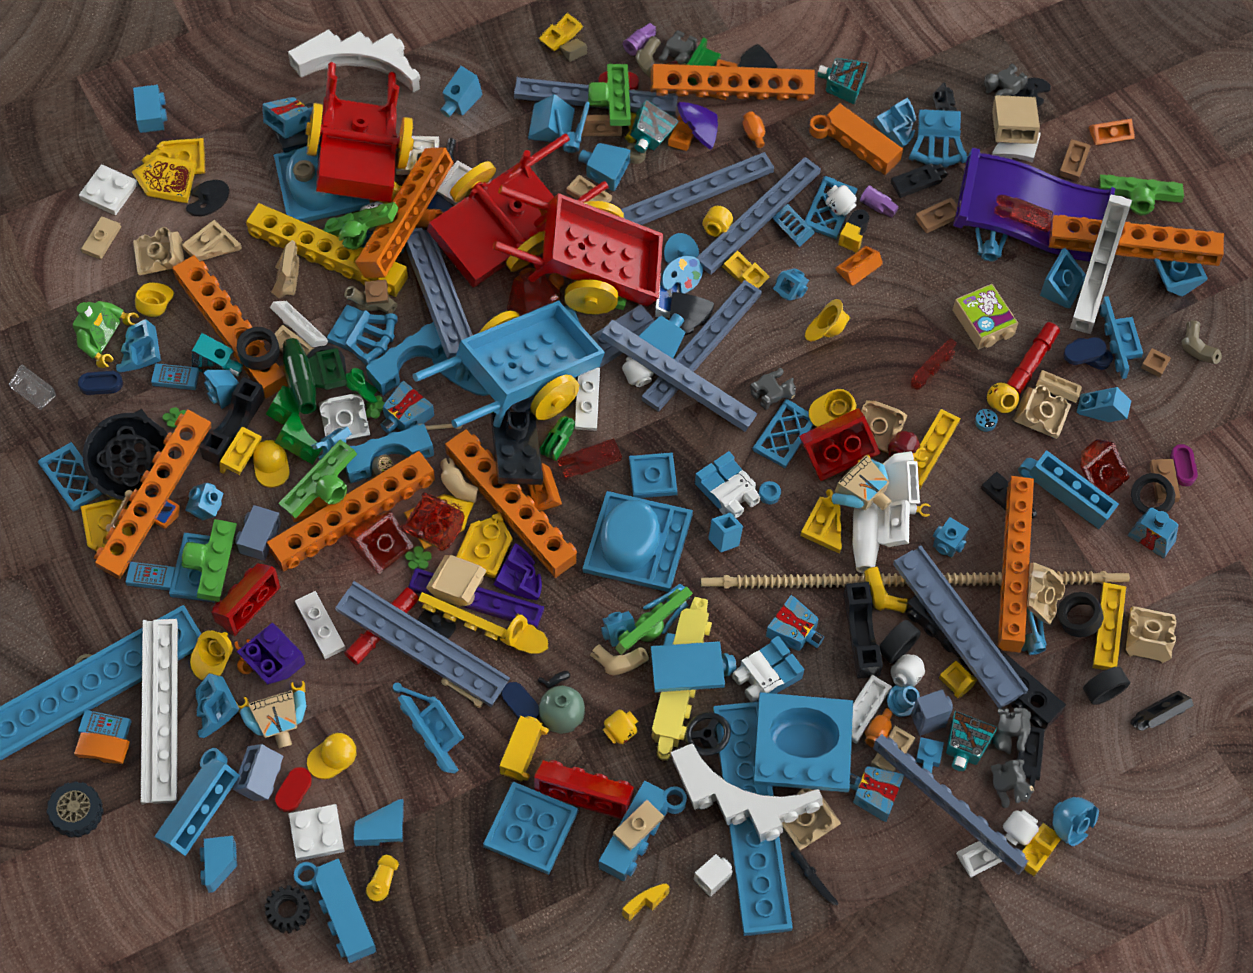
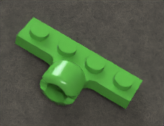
M607 64L608 82H592L588 86L589 106H607L609 108L610 126H630L628 64Z
M1100 175L1099 189L1109 190L1111 187H1114V195L1125 196L1132 200L1130 209L1137 215H1146L1152 212L1155 200L1182 203L1184 198L1183 184L1177 182H1163L1154 179L1145 180L1114 175Z
M395 202L370 209L365 208L356 213H348L338 218L333 217L326 222L323 231L339 237V241L344 239L342 244L345 248L356 250L362 246L367 236V231L370 228L391 223L399 208Z
M340 439L278 504L296 519L317 497H320L328 504L341 502L346 496L347 486L337 476L357 455L355 450Z
M214 519L208 544L187 542L182 553V567L198 570L202 573L197 598L220 602L237 523Z
M687 586L681 591L676 589L668 596L669 601L665 605L661 602L651 612L642 614L634 625L636 629L631 633L627 630L618 638L619 643L615 649L619 654L622 655L639 640L645 642L656 640L663 632V620L689 599L692 595L690 589Z

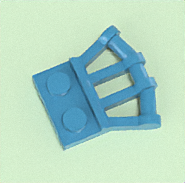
M919 110L918 138L908 159L912 161L915 159L926 165L931 163L933 165L942 164L944 168L959 162L965 163L967 154L960 140L961 111ZM923 138H929L928 156L917 152ZM935 138L943 139L942 157H934ZM949 139L954 140L958 152L957 155L951 157L948 156Z
M346 305L327 336L328 342L353 352L368 366L372 360L381 354H385L388 350L387 345L395 338L394 327L398 316L392 313L371 315L366 310L362 311ZM369 323L386 324V330L369 325ZM366 332L381 338L380 342H375L362 335ZM360 344L372 349V351L366 354L356 345Z

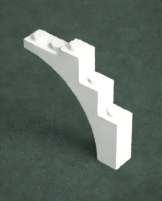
M327 30L288 52L290 65L301 78L315 71L326 69L329 62H334L336 67L362 66L376 69L386 74L395 72L396 79L404 83L413 93L420 89V75L416 69H412L409 66L403 53L405 48L402 41L396 39L392 33L372 44L370 38L365 37L361 32L341 42L337 35L334 36L330 30Z
M1110 195L1070 329L1088 334L1092 332L1132 202L1130 199H1126L1123 196Z
M693 743L671 752L672 760L694 810L708 808L714 801H717L727 825L741 824L750 816L761 841H771L778 838L780 833L783 832L782 822L790 823L796 820L798 815L805 812L807 814L814 813L823 805L819 789L801 795L775 797L758 795L733 786L709 768L701 759Z

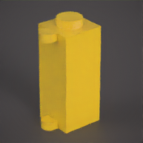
M530 716L526 718L519 717L500 763V774L519 781L529 780L530 775L526 771L541 734L547 735L549 731L548 728L542 726L538 719Z

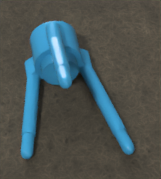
M589 102L585 103L581 121L577 125L576 132L566 133L570 138L568 142L563 144V150L566 152L576 153L579 151ZM555 109L560 137L564 134L559 109Z
M976 227L978 255H981V258L986 261H995L1000 258L1008 235L1003 234L998 245L997 241H995L996 231L991 230L990 239L982 244L980 230Z
M678 584L665 595L643 606V609H650L665 600L668 602V596L676 589L681 591L685 587L682 584ZM687 602L678 607L666 623L662 634L666 633L681 611L688 607Z
M1027 608L1032 633L1025 636L1026 640L1022 651H1028L1029 655H1036L1044 652L1047 646L1043 622L1037 618L1039 630L1037 632L1033 613Z

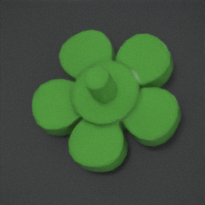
M376 396L377 403L367 402L366 407L368 409L365 411L367 418L372 417L376 419L380 416L385 404L381 396Z
M177 407L171 408L170 414L165 413L163 415V421L167 422L169 428H175L177 418L181 413L185 414L186 410L179 412Z
M416 546L414 553L411 551L407 552L405 558L407 561H410L408 567L411 570L418 568V565L420 569L425 570L429 566L427 561L431 560L432 556L429 551L423 552L421 546Z

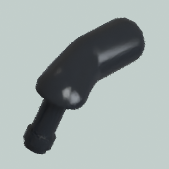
M567 670L555 674L549 681L539 677L538 682L550 689L559 682L569 679L570 673Z

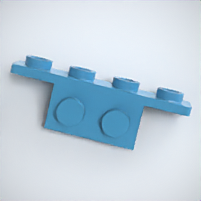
M1109 296L1103 298L1102 305L1099 306L1100 316L1105 319L1104 329L1106 335H1109L1111 340L1110 351L1112 354H1115L1116 371L1120 372L1122 379H1125L1129 372L1127 360L1142 358L1143 351L1133 317L1115 319Z
M400 695L398 700L401 703V710L413 721L412 726L424 738L425 747L431 753H434L437 758L436 763L442 771L449 773L459 771L447 752L459 743L464 736L441 701L435 700L425 710L420 712L411 697Z

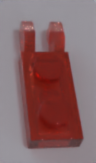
M1004 194L997 196L996 201L1000 205L995 207L994 212L996 215L1003 218L1009 217V219L1046 233L1051 229L1053 211L1016 197L1013 198Z
M952 338L915 372L910 383L914 390H920L926 384L929 375L934 376L942 367L940 364L944 360L948 362L955 355L954 349L957 343Z
M613 438L573 452V454L563 455L558 459L559 466H566L576 462L577 465H572L563 470L564 477H571L621 461L622 455Z

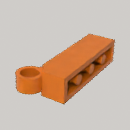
M840 103L827 117L816 115L810 121L809 132L814 138L833 137L844 148L851 150L859 159L866 161L873 169L880 171L884 175L901 161L902 147ZM815 125H823L825 128L818 129Z

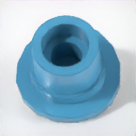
M894 686L887 695L888 707L894 715L907 717L912 713L916 699L920 697V694L912 686Z

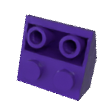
M273 622L237 651L239 656L267 685L288 679L305 665L303 653Z

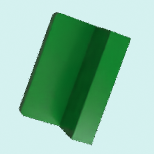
M703 38L687 65L716 66L717 60L721 59V54L707 49V39ZM690 77L687 79L688 82L697 85L695 78Z

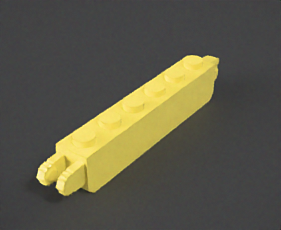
M694 597L690 609L686 608L681 611L673 645L705 643L703 642L705 635L709 636L712 622H708L707 599ZM696 690L661 692L652 727V738L658 743L657 756L662 761H668L671 757L673 746L678 747L679 740H684L687 727L683 726L684 719L690 718L692 705H688L690 697H695Z

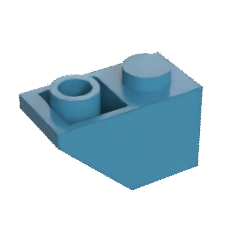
M230 370L205 371L206 381L204 385L209 391L207 395L213 404L217 403L221 409L230 405L232 393L239 384Z
M1118 387L1084 393L1080 395L1077 413L1106 422L1124 420L1128 418L1131 400Z
M233 836L204 839V847H200L201 862H205V870L201 871V883L206 886L209 893L214 892L237 867L236 842Z

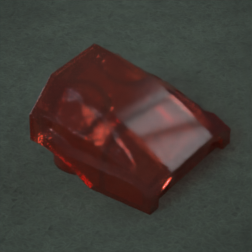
M423 492L421 500L405 524H402L400 528L405 533L433 545L442 552L450 548L460 533L465 515L463 511L454 508L444 500Z

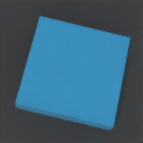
M673 453L629 456L633 497L648 498L677 495Z

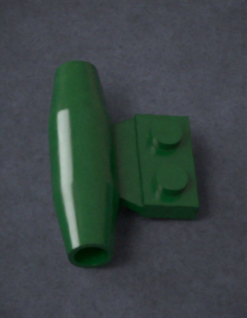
M289 338L283 342V367L290 394L300 413L310 414L316 410V387L328 390L347 385L338 348L316 352L314 356L308 359L298 339Z

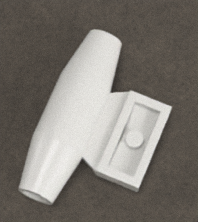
M906 499L891 502L885 510H881L875 503L867 510L854 508L852 545L856 570L858 572L864 573L866 569L875 567L880 544L887 547L909 544L910 503Z

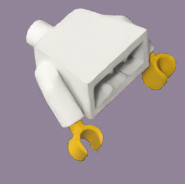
M919 448L916 450V453L909 451L893 454L883 463L889 482L884 494L892 502L906 499L910 503L909 514L915 515L920 513L924 517L929 516L930 514H923L921 512L923 506L931 507L929 504L922 503L920 506L916 505L920 503L917 461L925 462L928 457L919 458L918 453L924 452L926 449Z

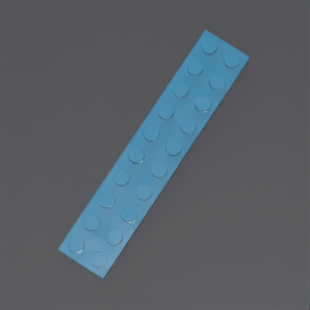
M182 605L157 619H177L178 660L193 652L201 635L189 612ZM143 628L0 706V760L84 714V711L97 707L141 682Z
M759 702L714 706L713 712L724 717L729 723L731 730L727 746L719 752L722 779L744 791L762 796H773L772 786L754 784ZM718 723L716 732L718 743H720L724 730L722 725ZM750 816L741 824H730L729 830L744 936L792 931L780 837L771 841H761Z

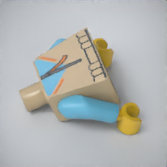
M865 455L838 482L835 489L836 493H833L831 489L826 490L828 497H821L824 505L832 507L838 504L867 510L875 503L881 510H885L892 502L884 494L889 484L885 466L871 459L869 455Z
M302 681L300 688H295L294 682H292L291 691L249 703L248 699L243 697L245 703L242 706H238V712L245 725L256 735H264L265 738L275 735L278 749L292 745L288 731L296 729L297 725L303 721L306 710L305 682Z

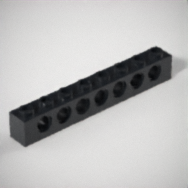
M915 595L907 603L905 609L908 618L920 624L927 635L935 637L946 651L952 652L958 657L963 666L968 667L933 618L926 614L928 611ZM996 645L1028 688L1026 694L1019 696V698L1011 702L1012 707L1028 710L1031 713L1030 723L1034 727L1046 730L1062 714L1066 704ZM1031 702H1037L1041 707H1034Z

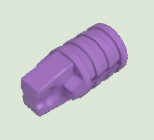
M649 23L642 29L636 30L635 33L623 41V47L626 52L635 56L638 50L644 48L649 37L655 36L656 27Z
M870 185L865 189L860 198V202L870 206L876 212L883 213L891 218L898 210V205L893 203L888 196Z

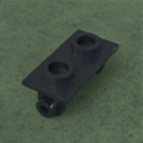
M945 82L933 93L936 110L957 111L956 107H952L956 104L954 92L949 87H946Z

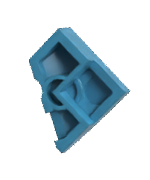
M147 319L128 327L125 336L126 341L121 349V352L124 354L121 364L116 365V370L126 372L147 367L161 361L156 327Z
M209 673L196 688V699L198 701L197 717L202 718V729L198 730V735L201 738H205L227 723L239 711V708L222 676Z
M399 799L355 821V846L379 845V842H403V799Z

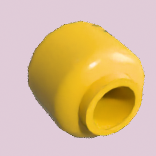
M722 206L711 207L703 219L705 231L714 237H719L723 232H727L733 223L731 212Z
M996 383L990 387L987 393V402L990 407L1000 413H1008L1013 411L1018 405L1019 395L1016 389L1010 385Z
M617 710L604 721L605 728L602 730L613 744L616 742L624 744L636 735L637 727L635 724L638 721L630 711L625 713L623 710Z

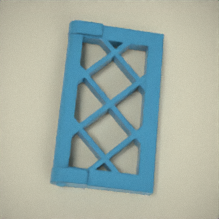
M824 176L805 222L813 231L837 239L846 216L843 214L836 216L828 205L817 209L820 199H824L826 203V199L829 197L824 193L826 186L833 188L836 185L839 188L845 185L854 195H856L858 188ZM829 210L833 218L824 221L820 213ZM813 215H817L820 223L811 222ZM836 222L834 230L827 228V224Z
M785 399L752 450L786 468L802 444L799 436L810 431L814 425L810 421L809 412L792 401ZM786 409L793 412V416L782 417V414ZM799 418L808 420L804 428L800 427ZM795 419L798 429L786 431L784 421ZM780 422L783 432L771 434L776 423ZM799 433L794 444H790L788 435ZM784 436L787 445L775 447L773 438ZM766 439H770L772 448L766 449L762 446ZM789 450L784 458L777 455V451Z
M72 442L38 461L40 467L72 511L80 509V506H84L103 494L97 489L86 491L90 481L88 477L75 475L77 466H81L84 472L85 469L83 457ZM71 452L75 461L66 460L63 457ZM52 462L58 463L55 472H52L48 467ZM62 463L73 465L71 474L59 473ZM58 477L69 478L67 488L61 485L57 479ZM73 479L85 481L82 490L71 489ZM69 493L81 494V496L76 501H73Z

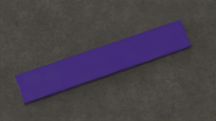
M415 568L408 588L415 593L421 594L423 592L436 598L426 589L434 573ZM477 587L475 590V598L472 604L461 606L510 622L516 617V614L525 616L528 624L535 626L536 629L544 612V606L481 587Z

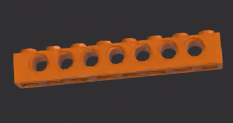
M653 64L651 67V92L656 93L657 96H667L668 93H676V96L679 97L696 94V97L716 95L717 98H728L729 95H735L738 99L756 96L760 100L777 97V100L797 98V101H808L815 92V70ZM674 77L677 80V84L670 85L667 78ZM690 77L695 78L697 85L691 86L687 79ZM709 78H713L717 81L716 87H712L708 84ZM734 79L737 82V87L729 86L728 80ZM748 80L756 81L757 88H751L748 85ZM768 81H775L777 89L770 88ZM789 81H793L797 84L796 90H793L788 86Z
M446 147L425 148L392 201L399 208L393 221L376 227L355 262L364 278H385L454 164Z
M1053 215L1050 225L1049 248H1066L1067 250L1093 252L1103 220ZM1125 222L1115 255L1219 266L1224 251V233Z
M193 255L172 267L175 278L223 343L234 351L233 356L235 359L243 364L237 352V340L244 331L253 328L248 320L244 321L236 304L233 306L230 303L231 299L225 290L221 291L218 280L214 275H209V270L203 260L199 262L196 256ZM263 340L253 341L245 349L246 354L249 356L258 354L253 357L264 356L270 350L267 351L264 348ZM274 363L271 367L266 368L269 371L262 372L263 370H252L243 364V369L250 379L263 386L265 399L277 393L283 385L288 386L282 365L278 366L277 363Z
M188 409L185 414L181 413L177 418L175 431L168 433L163 442L166 446L162 452L158 451L152 460L154 466L150 471H145L140 480L143 484L139 490L135 489L129 498L131 504L128 509H122L117 518L120 522L116 528L112 527L105 538L108 542L104 548L100 547L94 556L97 568L119 580L199 449V445L211 429L210 421ZM189 432L192 434V438L190 440H183L180 434ZM176 450L181 453V456L178 459H171L168 454ZM165 469L169 471L170 475L167 478H160L157 475L158 471ZM150 488L158 491V495L155 497H148L145 493ZM142 507L147 510V513L142 517H138L134 514L135 509ZM125 527H133L135 533L131 536L124 535L122 531ZM114 546H121L124 551L121 555L116 556L111 553V549Z
M465 429L445 443L448 457L453 459L456 466L470 482L479 488V492L498 513H501L505 522L554 578H557L576 564V548L572 543H567L563 539L561 531L556 526L553 528L549 523L547 515L543 511L539 512L533 499L529 495L525 496L522 493L519 484H501L503 485L501 488L494 487L499 484L494 456L488 449L484 450L475 434L471 435ZM475 454L474 457H468L467 455ZM482 469H488V470H489L488 472H485V473H484V472H481ZM509 500H516V501H517L516 503H513V504L508 503ZM524 515L530 516L529 519H522L521 517ZM543 531L544 534L537 535L535 534V532ZM550 547L559 548L556 551L549 550Z
M420 451L414 453L346 494L341 502L329 504L267 542L269 552L283 572L287 569L295 568L302 560L315 556L320 549L327 545L335 544L345 534L353 533L358 526L365 522L373 521L383 511L391 510L401 500H407L421 488L429 487L435 481L433 468ZM410 476L414 477L412 480L405 479ZM388 488H395L394 491H386ZM370 499H376V500H377V501H375L374 503H369V502H368ZM350 511H358L356 514H349ZM332 522H339V523H338L337 525H335V526H330V525H329V524L332 523ZM314 533L320 534L319 536L314 538L310 537ZM294 545H300L297 549H291Z
M1011 476L1007 487L997 646L1003 651L1020 653L1025 643L1034 478Z

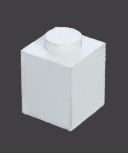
M715 854L695 872L694 881L711 897L731 879L732 866L725 858L720 859Z

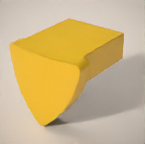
M957 661L953 662L939 676V679L954 692L957 698L966 694L977 681Z

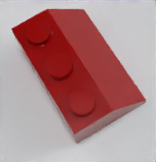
M859 408L799 436L820 481L857 465L858 460L861 461L865 455H869L872 458L881 454L868 422Z
M257 563L253 568H249L245 572L243 579L230 588L228 595L214 605L211 612L214 621L235 637L281 588L276 569L273 566Z

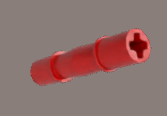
M1047 322L1038 336L1034 338L1033 345L1025 354L1020 365L1014 369V373L1006 383L1015 388L1018 395L1021 394L1028 381L1032 379L1033 372L1041 363L1046 352L1050 351L1052 344L1058 337L1060 329L1057 325L1051 322Z
M406 587L390 604L408 613L418 602L419 597L413 590ZM366 630L364 634L361 633L359 635V638L344 654L352 663L358 665L376 648L375 645L381 638Z

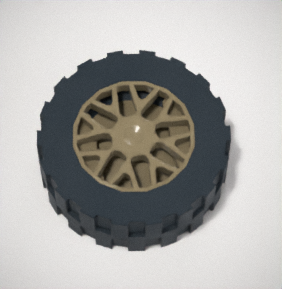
M73 781V783H65L62 787L59 786L51 794L50 800H48V818L54 828L62 835H67L71 838L82 837L85 834L88 835L90 831L97 828L98 823L102 820V801L94 788L84 782L78 783V781Z

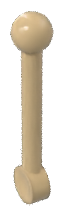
M452 424L425 426L427 430L454 428Z
M127 490L125 492V498L111 524L106 526L107 532L112 527L115 528L117 518L122 509L125 508L133 491Z
M445 678L442 679L444 686H450L474 702L475 707L480 708L483 705V702Z

